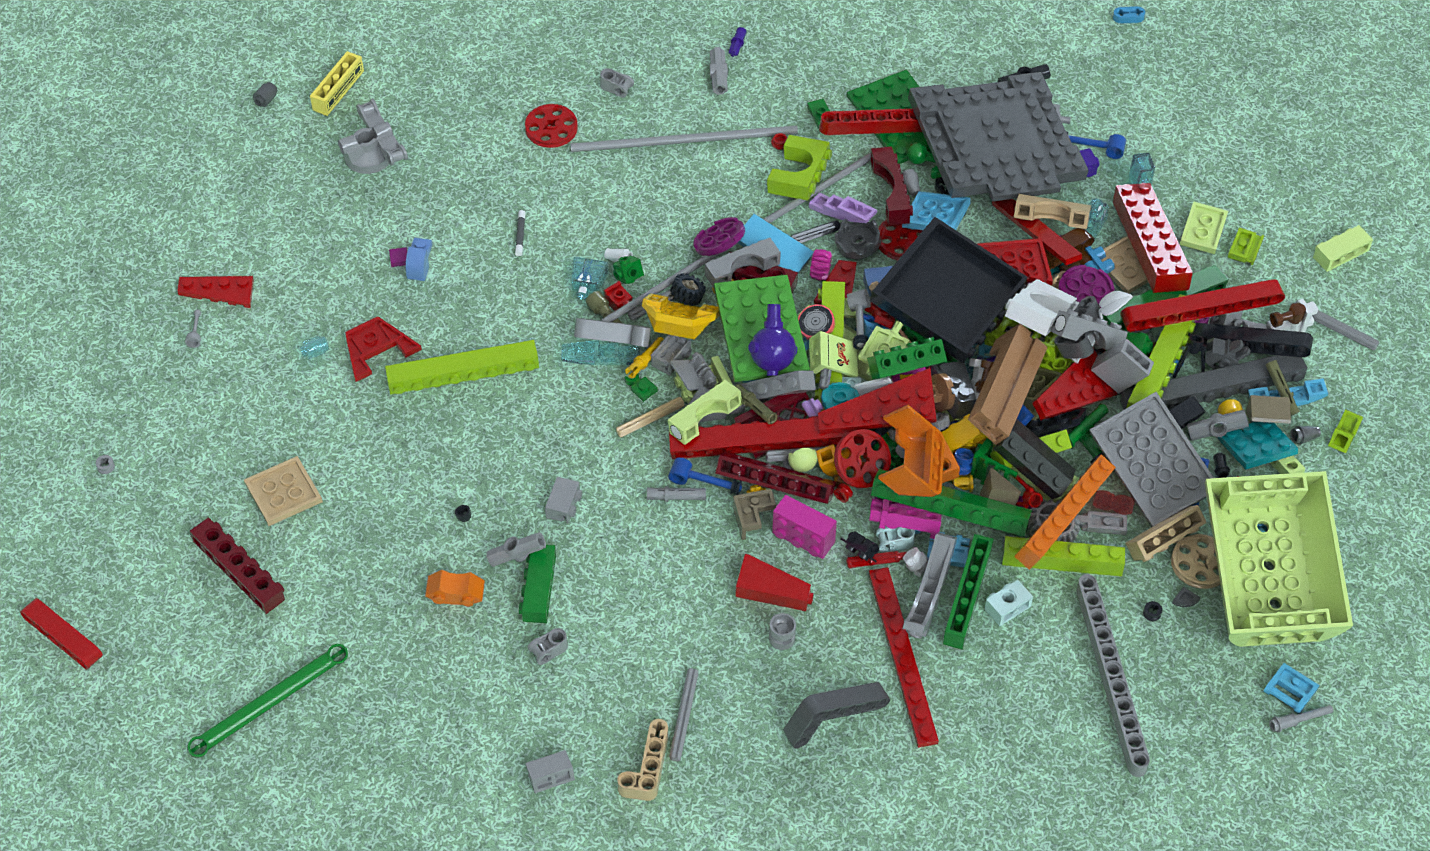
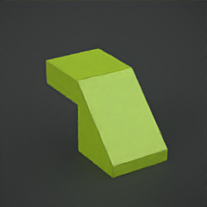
M1345 409L1328 446L1347 453L1364 416Z

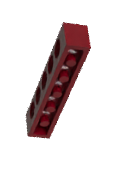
M726 451L720 454L715 473L825 504L832 500L836 481L797 472Z
M208 517L189 531L192 541L265 614L285 601L283 586L279 582L275 583L267 570H262L256 559L250 558L241 545L237 546L233 537L229 533L225 534L218 522H213Z

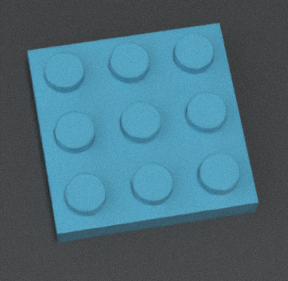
M919 191L911 204L913 206V216H910V224H902V228L924 230L931 220L936 217L957 230L971 204L970 197L951 198L950 195Z

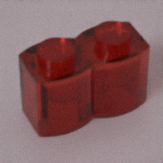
M1099 490L1095 493L1093 506L1101 510H1113L1122 515H1130L1133 513L1136 500L1129 495H1116L1108 490Z

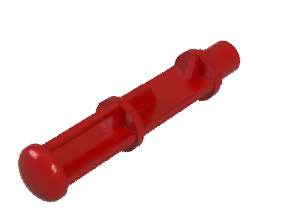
M907 551L877 553L873 556L877 561L876 563L870 559L865 561L859 556L847 557L846 564L851 569L898 563L900 560H903Z

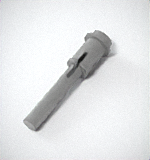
M1328 705L1297 715L1291 713L1279 718L1275 716L1269 721V726L1273 732L1280 733L1283 729L1297 726L1299 722L1333 713V707Z

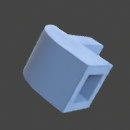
M414 237L412 245L407 251V279L425 281L429 270L428 257L433 245L432 240Z

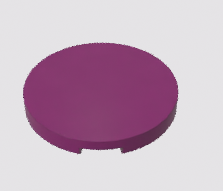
M727 217L715 221V225L705 231L702 229L696 235L693 242L696 252L702 256H712L730 249L745 234L743 222L735 217Z
M1078 265L1068 269L1062 275L1058 285L1059 290L1077 298L1076 302L1079 303L1087 296H1094L1099 304L1104 296L1115 290L1113 281L1106 272L1101 269L1087 267L1086 265Z

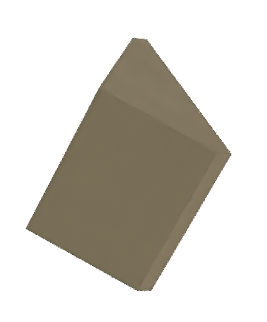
M1251 395L1246 408V415L1251 421L1291 424L1289 397Z
M991 468L979 496L1016 505L1021 491Z

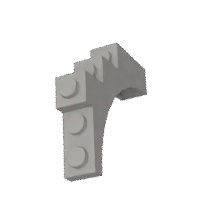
M939 532L935 536L921 585L911 611L903 625V629H906L907 633L912 637L922 639V636L926 637L928 635L942 587L946 582L957 537Z

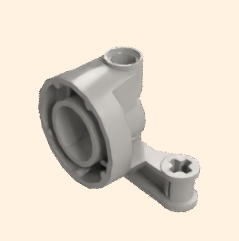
M370 99V102L365 104H357V112L366 128L359 129L354 135L338 140V145L346 165L357 173L371 174L383 170L389 164L392 166L397 161L407 160L408 155L404 146L397 142L390 124L382 118L375 100Z

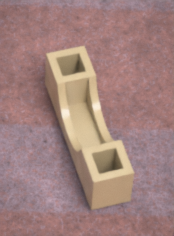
M1019 194L1016 200L1014 218L1025 220L1048 218L1064 222L1069 227L1087 229L1091 205Z

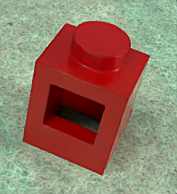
M620 281L604 290L605 298L614 311L633 300V297L621 286Z

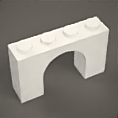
M1036 279L1033 283H1029L1026 288H1023L1019 294L1016 293L1013 299L1010 298L1005 307L1007 309L1005 316L1046 336L1053 328L1058 311L1067 312V309L1072 310L1077 298Z

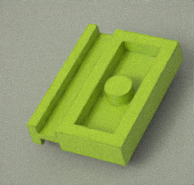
M1239 227L1228 258L1243 263L1249 262L1251 263L1250 265H1253L1265 235L1259 236L1255 232Z

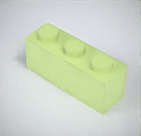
M1358 225L1347 229L1340 235L1333 236L1326 242L1319 243L1315 247L1313 258L1328 272L1369 251L1373 239Z

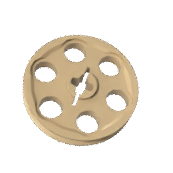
M1204 534L1189 535L1175 545L1171 556V565L1176 576L1187 585L1200 589H1209L1220 585L1219 575L1213 571L1218 569L1217 559L1214 556L1215 546L1213 537ZM1204 542L1208 547L1200 548L1197 543ZM1187 548L1190 553L1183 554L1179 549ZM1186 564L1189 570H1182L1179 568V565ZM1196 575H1203L1206 580L1199 581Z

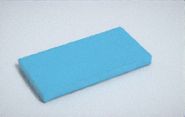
M755 214L744 225L745 234L738 242L739 245L745 247L755 244L760 240L771 238L781 252L780 264L777 266L798 272V274L814 253L808 247Z

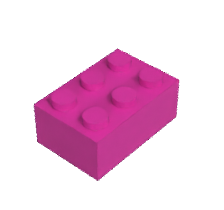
M785 494L773 511L772 533L779 539L791 542L797 548H803L812 556L824 559L835 543L837 521Z

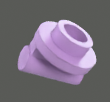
M813 397L801 404L808 417L818 416V413L824 409L818 399L814 400Z

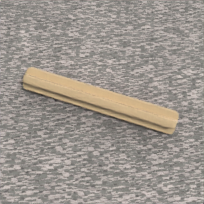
M677 397L618 426L616 432L619 437L632 433L684 407V401L681 397Z

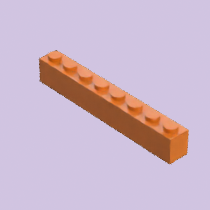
M1100 455L1087 468L1014 557L1030 570L1044 556L1116 467L1104 456Z

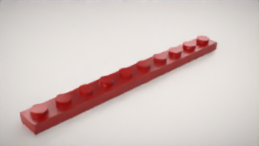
M889 568L869 570V578L917 746L920 748L936 745L939 742L909 636L906 629H903L904 619Z

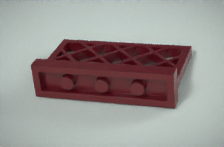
M806 392L777 396L763 404L776 413L777 419L780 421L793 418L795 412L804 414L803 419H807V413L796 407L799 402L803 400L808 401L810 398ZM752 409L734 418L735 423L750 424L754 421L762 423L764 421ZM781 411H791L789 419L779 417ZM766 451L753 452L752 454L755 460L765 456Z

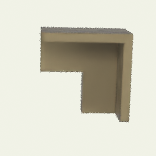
M772 489L733 496V510L742 540H746L747 531L762 528L758 512L774 510L776 508Z

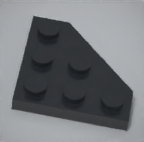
M1086 408L1075 409L1043 420L1039 417L1036 420H1030L1026 427L1037 437H1042L1078 426L1087 415Z

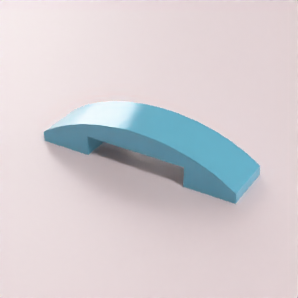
M1324 379L1305 381L1304 386L1289 388L1294 393L1293 398L1297 406L1309 404L1328 396ZM1267 387L1248 389L1249 397L1251 395L1280 397L1277 390L1268 391Z

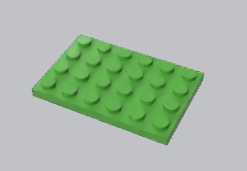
M788 275L714 283L716 301L734 382L773 377L767 376V371L754 363L748 349L754 335L764 328V321L767 318V304L781 305L780 318L781 322H783V328L793 336L797 346V354L787 368L778 371V375L794 371H810Z

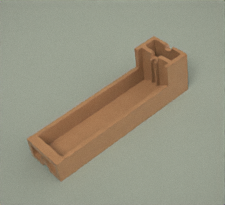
M1020 323L995 340L989 353L991 356H996L995 361L968 418L975 427L996 445L1009 437L1048 348L1038 338L1032 339L1030 337L1031 332Z

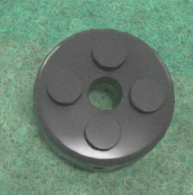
M844 219L840 224L838 232L835 233L837 250L842 256L858 260L873 255L879 249L881 236L875 220L867 223H850L847 219ZM859 239L863 240L860 243H855Z

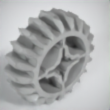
M1052 499L1048 502L1043 500L1039 507H1032L1030 509L1032 513L1027 528L1029 529V535H1032L1057 506L1059 500L1056 503ZM1074 518L1056 541L1074 542L1080 531V520Z

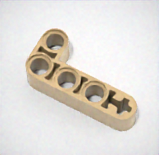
M655 719L650 723L640 773L625 771L618 776V792L622 797L651 801L657 796L668 742V724L666 721ZM658 731H660L659 738L656 737ZM653 749H658L659 751H658V752H653V751H651V750H653ZM650 767L656 768L653 771L648 770ZM625 783L631 784L630 786H623ZM646 786L652 787L651 789H644Z

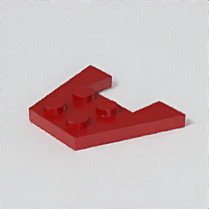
M378 316L345 332L355 382L372 375V370L365 362L366 360L394 346L399 348L405 358L422 350L420 344Z

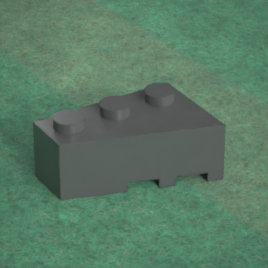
M957 361L932 365L931 376L937 373H946L953 382L954 387H951L952 394H955V402L952 409L947 410L953 419H960L970 414L975 405L976 396L965 363Z

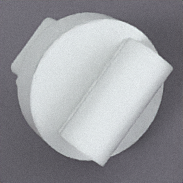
M914 547L907 551L903 560L909 571L914 572L915 575L920 577L926 569L928 558L924 552H920L917 547Z

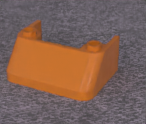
M909 405L885 415L883 419L896 429V443L905 449L904 465L879 475L878 479L899 495L923 497L939 495L942 491L945 445L943 434Z

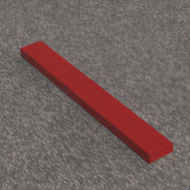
M1014 199L992 202V206L1033 239L1042 238L1044 248L1065 265L1082 259V253L1039 219L1025 220L1014 218L1016 207Z

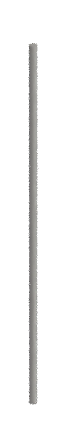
M871 152L817 185L815 193L811 194L810 198L871 161ZM796 198L763 220L771 223L807 200ZM722 253L701 257L601 319V321L612 322L640 305L643 298L650 293L657 294L672 285L678 274H689Z

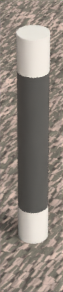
M523 210L518 212L516 256H522L526 213Z

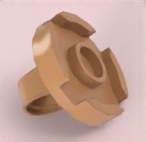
M946 373L932 375L935 409L940 412L952 409L955 402V394H952L951 387H954L951 378Z

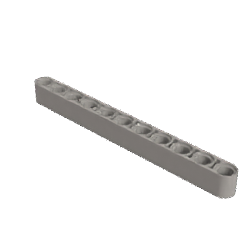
M1084 574L1078 581L1076 590L1128 771L1132 776L1141 777L1146 774L1150 762L1149 754L1097 580L1093 575Z

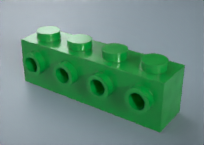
M934 337L923 339V344L918 345V342L915 341L907 343V348L901 349L900 345L889 348L890 352L887 353L884 350L873 352V356L867 357L872 380L947 362L942 339L934 340Z

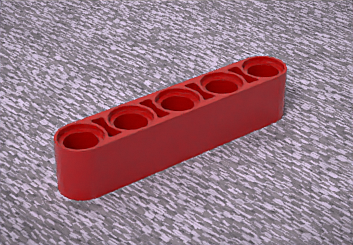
M35 598L20 611V614L28 623L86 670L103 656L95 644L38 598Z

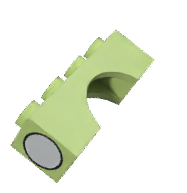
M724 380L669 418L670 434L683 444H687L699 435L698 423L704 416L711 413L729 414L741 406V390L727 380Z

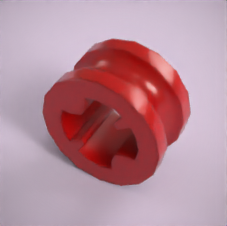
M840 483L833 492L834 496L843 503L848 502L849 498L853 496L851 488L843 483Z

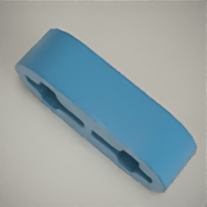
M1138 6L1118 7L1113 13V20L1117 23H1139L1145 18V10Z

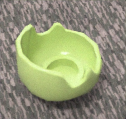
M801 448L793 454L789 453V465L797 472H807L813 469L817 463L816 450Z

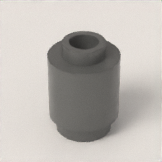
M271 82L262 84L253 94L254 103L259 107H266L277 95V87Z

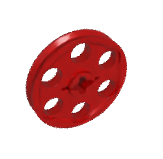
M558 104L539 106L533 109L525 120L527 137L534 144L546 148L560 147L569 143L575 137L578 130L575 114L569 108ZM556 111L561 112L558 116L553 115ZM538 114L544 115V117L540 119L536 118L535 116ZM566 121L573 122L571 125H565L564 123ZM531 127H538V128H539V129L536 130V131L530 130ZM562 133L567 134V136L564 138H561L558 135ZM545 136L550 137V139L547 141H544L541 138Z
M886 219L878 228L881 236L879 249L887 257L898 261L918 237L916 234L921 233L923 230L902 228V224L888 225ZM893 226L895 230H888L886 227ZM888 239L891 242L886 244L883 243L882 240ZM902 249L904 252L900 254L896 253L895 250Z
M867 429L851 431L839 440L835 448L834 464L836 471L841 479L852 487H873L874 478L879 470L876 467L878 459H881L884 463L882 470L889 471L891 454L886 441L874 431ZM856 434L862 438L860 445H856L854 442ZM873 440H876L879 443V449L877 451H874L871 448V442ZM843 448L849 450V457L847 459L841 455ZM863 455V458H865L866 461L862 462V460L859 459V456ZM848 467L854 470V475L851 478L846 475ZM866 472L871 475L870 483H866L863 479V475Z

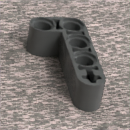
M1087 296L1080 301L1074 311L1078 312V316H1082L1083 313L1092 316V320L1096 321L1099 318L1098 311L1100 306L1094 296ZM1091 331L1082 334L1077 341L1057 335L1055 344L1061 356L1066 359L1090 356L1094 351L1088 339Z

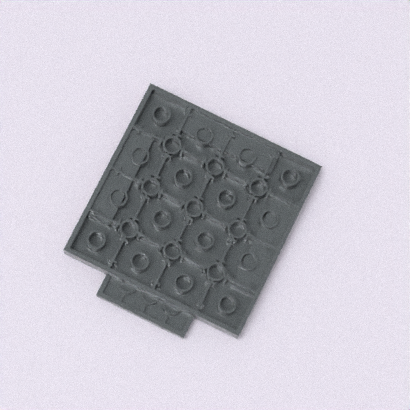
M1041 72L1008 76V81L948 89H945L943 84L910 88L908 100L918 119V123L951 198L989 193L993 202L1018 198L1019 194L1037 196L1059 193L1061 190L1060 183L1082 181L1087 178L1088 167L1077 145L1072 144L1051 101L1053 95Z

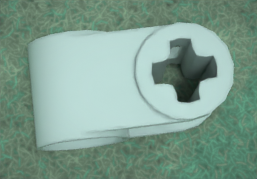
M885 526V529L879 528L876 531V536L880 541L879 550L885 553L910 549L914 545L915 530L902 527L891 529Z

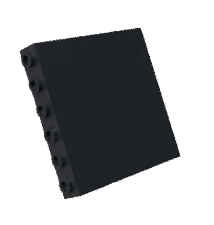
M934 217L874 288L869 301L924 338L934 337V340L942 339L945 352L964 363L967 358H972L976 352V346H981L987 337L985 335L995 329L996 321L1004 318L1007 312L1005 307L1010 298L1013 299L1016 293L1019 294L1023 288L1027 287L1025 283L1028 277Z

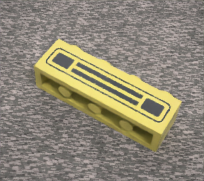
M348 51L343 55L310 95L313 111L326 116L330 114L364 72L361 56Z

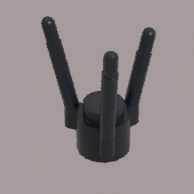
M1197 334L1189 336L1187 346L1175 369L1173 378L1177 377L1188 353L1198 354L1201 351V373L1205 372V350L1207 345L1203 344L1204 338Z

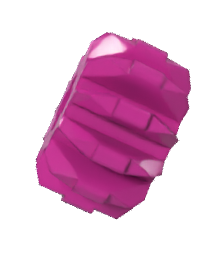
M816 249L814 251L810 267L811 278L820 281L828 278L832 261L830 251L824 249Z

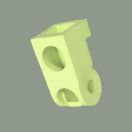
M1294 456L1270 462L1280 474L1305 473V467Z

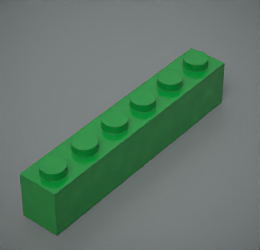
M974 534L945 629L943 645L963 650L991 556L993 538Z

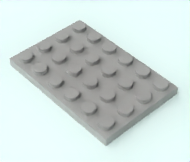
M1157 392L1090 429V434L1107 460L1116 467L1114 471L1151 527L1207 497L1205 480L1214 477Z

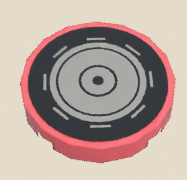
M824 305L808 306L798 317L801 334L808 340L819 331L831 334L835 327V317L832 311Z

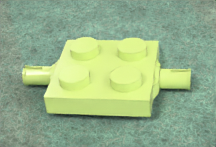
M896 321L891 330L876 326L860 352L859 360L868 364L867 357L873 356L875 351L884 350L887 353L890 352L889 348L900 345L901 349L907 348L906 344L910 343V340L898 334L903 324ZM868 368L865 375L871 378L870 370Z

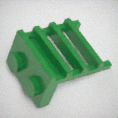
M986 438L983 444L980 443L975 450L971 469L973 480L977 478L981 480L980 484L984 485L989 473L990 464L994 466V470L999 474L1000 470L1004 471V478L1010 481V475L1017 477L1018 472L991 459L990 453L992 452L993 442Z

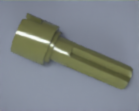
M595 291L587 297L586 303L595 314H600L605 318L613 313L608 307L609 302L600 291ZM618 318L612 321L615 323H622Z

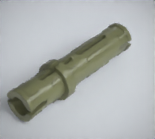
M1277 360L1267 363L1265 366L1279 396L1289 397L1291 416L1299 413L1300 410L1293 398L1294 393L1290 391Z
M741 384L735 386L741 390L743 405L749 406L768 424H773L777 420V414L758 400L753 392H749Z

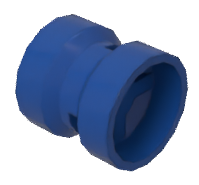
M959 448L955 451L954 458L960 467L959 475H968L971 472L974 453L970 449Z

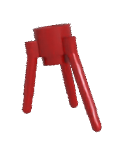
M1019 476L1014 477L1026 489L1022 496L1023 502L1017 501L1015 506H1022L1026 509L1029 506L1033 508L1039 507L1043 502L1042 495L1034 491Z

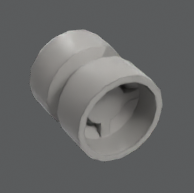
M779 613L773 616L769 626L770 644L779 650L789 649L795 643V619L786 613Z

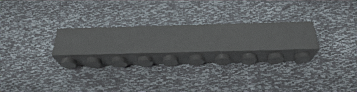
M1271 356L1171 379L1167 388H1162L1164 393L1161 399L1168 410H1171L1192 396L1199 403L1211 402L1214 399L1229 398L1235 394H1246L1248 389L1274 386L1273 380L1265 366L1274 360H1277L1286 383L1291 381L1298 382L1304 379L1308 367L1302 357ZM1134 388L1122 391L1120 403L1123 410L1126 409Z

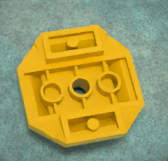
M652 293L643 298L642 307L648 314L654 332L689 339H696L712 321H715L720 316L718 306L704 304L701 307L684 305L683 303L669 301L667 296Z

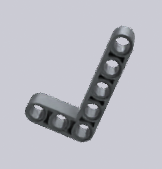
M879 682L812 694L800 703L783 731L793 748L798 749L809 742L822 721L879 710L889 704L890 698Z

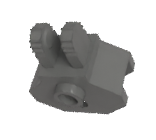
M1212 338L1207 340L1205 363L1213 370L1236 365L1240 359L1247 357L1251 351L1248 346L1243 347L1244 344L1241 340L1231 342L1229 339Z

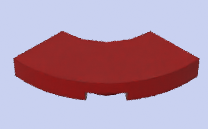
M872 302L871 307L864 309L874 316V322L889 329L893 327L895 318Z

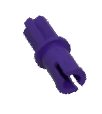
M738 27L735 36L731 39L729 54L732 57L738 56L740 48L744 45L747 31L743 27Z

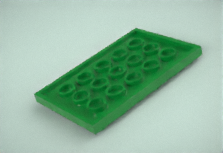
M906 69L848 91L846 96L856 110L912 109L908 100L910 88L920 86ZM923 132L875 134L884 147L892 146L893 152L897 153V163L900 164L909 161L906 152L913 143H922L931 152Z

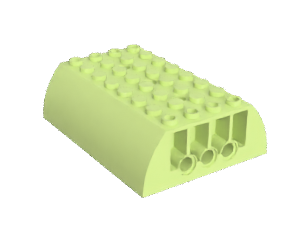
M1326 471L1210 478L1205 480L1230 642L1239 647L1321 642L1349 630L1353 626ZM1257 525H1266L1267 532L1259 531ZM1264 562H1271L1274 569L1267 570L1264 567ZM1270 600H1277L1280 603V608L1275 609L1271 607Z

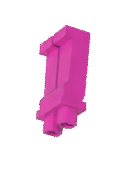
M872 498L869 521L879 522V528L885 529V526L891 529L902 527L930 533V538L935 539L936 534L940 531L942 514L886 499Z

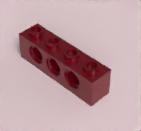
M743 266L734 271L732 279L737 281L741 280L742 277L755 279L788 275L793 294L798 283V272L779 266H774L767 270H762L756 266Z

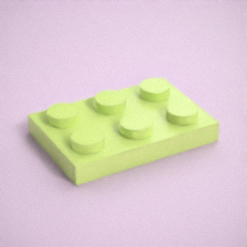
M1193 202L1180 245L1215 254L1228 211Z

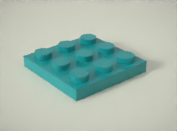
M1271 422L1249 423V427L1229 431L1224 436L1218 437L1222 445L1245 470L1298 454V447L1275 423Z

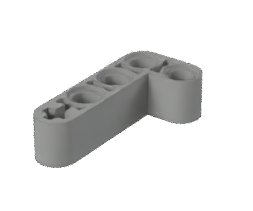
M576 318L574 337L649 347L651 328Z

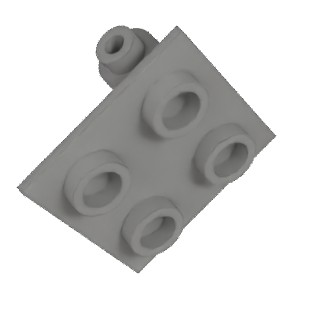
M696 352L690 360L670 361L688 391L698 390L700 386L709 390L715 387L714 385L717 383L716 376L711 371V368L708 367V363L705 362L702 354Z

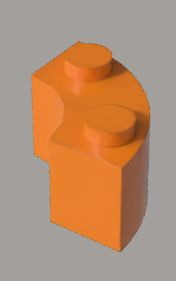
M440 570L428 576L425 597L432 599L436 604L444 603L470 607L482 601L485 580L472 572L455 574Z

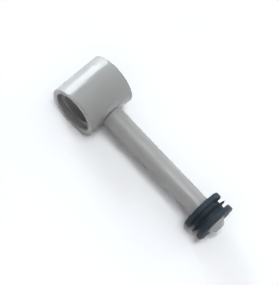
M866 289L847 294L850 310L852 312L856 311V336L853 338V347L857 350H862L868 341V337L864 335L863 310L871 307V302L869 301L870 297Z

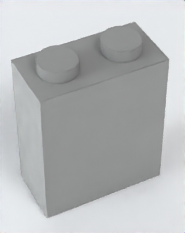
M1125 339L1097 356L1091 370L1119 394L1149 376L1154 362L1128 339Z

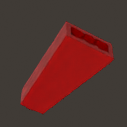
M749 554L744 555L736 584V597L806 611L808 604L812 605L814 593H811V584Z

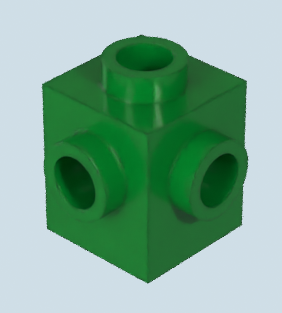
M631 255L619 258V261L613 263L614 277L620 282L631 284L636 279L644 276L639 258Z

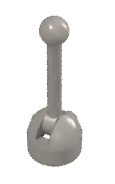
M198 309L194 311L193 332L188 333L185 339V344L191 348L199 347L201 337L196 332L198 319L201 315V311Z

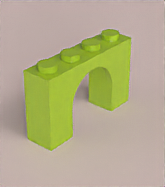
M789 135L784 144V159L806 163L809 167L797 172L772 168L767 178L768 193L809 201L811 194L815 193L817 182L819 183L821 180L822 171L826 170L827 161L831 159L832 150L830 149V142Z

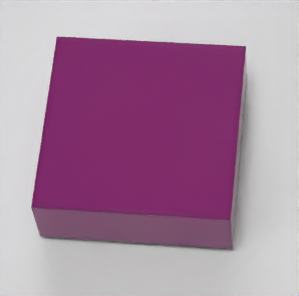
M407 247L389 249L391 267L406 265Z

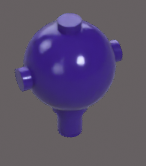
M767 304V318L764 321V328L754 335L748 346L754 363L767 371V376H777L778 371L787 368L797 354V346L793 336L783 328V322H781L780 304Z

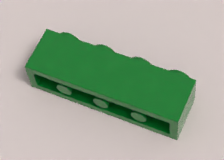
M546 545V548L533 552L526 558V563H529L528 568L524 569L526 585H522L521 597H524L523 602L519 603V614H522L523 622L547 624L556 562L555 545Z

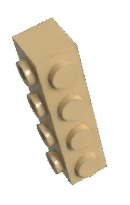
M1198 505L1189 506L1125 544L1134 561L1142 560L1146 562L1152 559L1153 555L1157 552L1160 553L1167 550L1172 543L1182 541L1187 534L1197 532L1199 527L1207 522Z

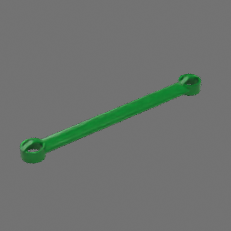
M342 644L332 645L327 652L202 735L193 737L187 744L188 754L194 758L203 757L209 749L335 665L342 664L348 657L347 648ZM334 647L341 648L340 651L330 656V652ZM344 653V658L341 661H334L335 658ZM199 739L203 741L190 749V745L194 740ZM204 745H206V749L203 753L197 755L194 754V752H196Z

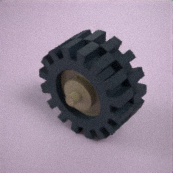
M681 273L675 277L670 291L675 300L679 299L678 302H684V305L689 303L690 306H696L701 302L706 292V286L703 281L699 282V278H694V275L689 276L688 273L685 275Z

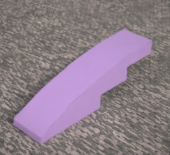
M818 193L809 202V208L836 219H847L850 222L867 223L877 213L876 209L849 196L843 199L834 194L828 197Z

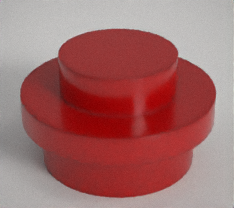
M783 133L774 135L771 141L772 146L778 150L784 149L787 136Z

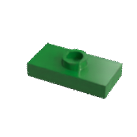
M824 99L807 103V108L818 129L821 115L824 112L830 111Z

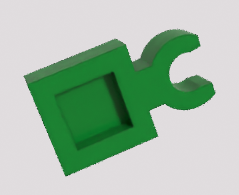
M637 374L633 379L625 376V383L631 386V391L643 402L658 392V387L646 377L640 379L639 374Z

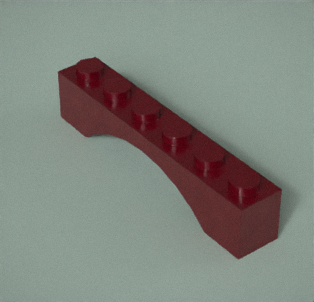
M892 146L871 148V166L873 173L887 181L893 190L886 199L885 215L888 225L910 224V216H913V206L910 205L909 194L907 195L903 174H900V163H897V153L893 152Z

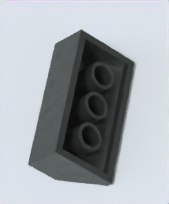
M1016 419L1009 437L993 448L1052 500L1062 496L1073 480L1076 469L1018 419Z

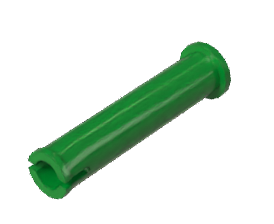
M1099 404L1080 425L1068 434L1072 446L1070 449H1073L1075 443L1109 413L1106 405Z

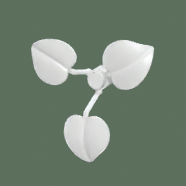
M1122 291L1110 292L1099 303L1101 307L1098 311L1099 318L1103 319V315L1113 314L1132 299L1133 296ZM1075 302V305L1072 309L1073 311L1076 309L1079 302ZM1091 331L1088 335L1091 345L1095 349H1101V347L1095 345L1094 333ZM1071 358V360L1074 361L1075 363H1078L1079 360L1081 359V358Z

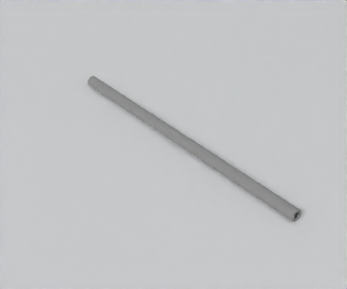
M796 125L571 143V152L769 137L778 133L794 135L798 134V128Z

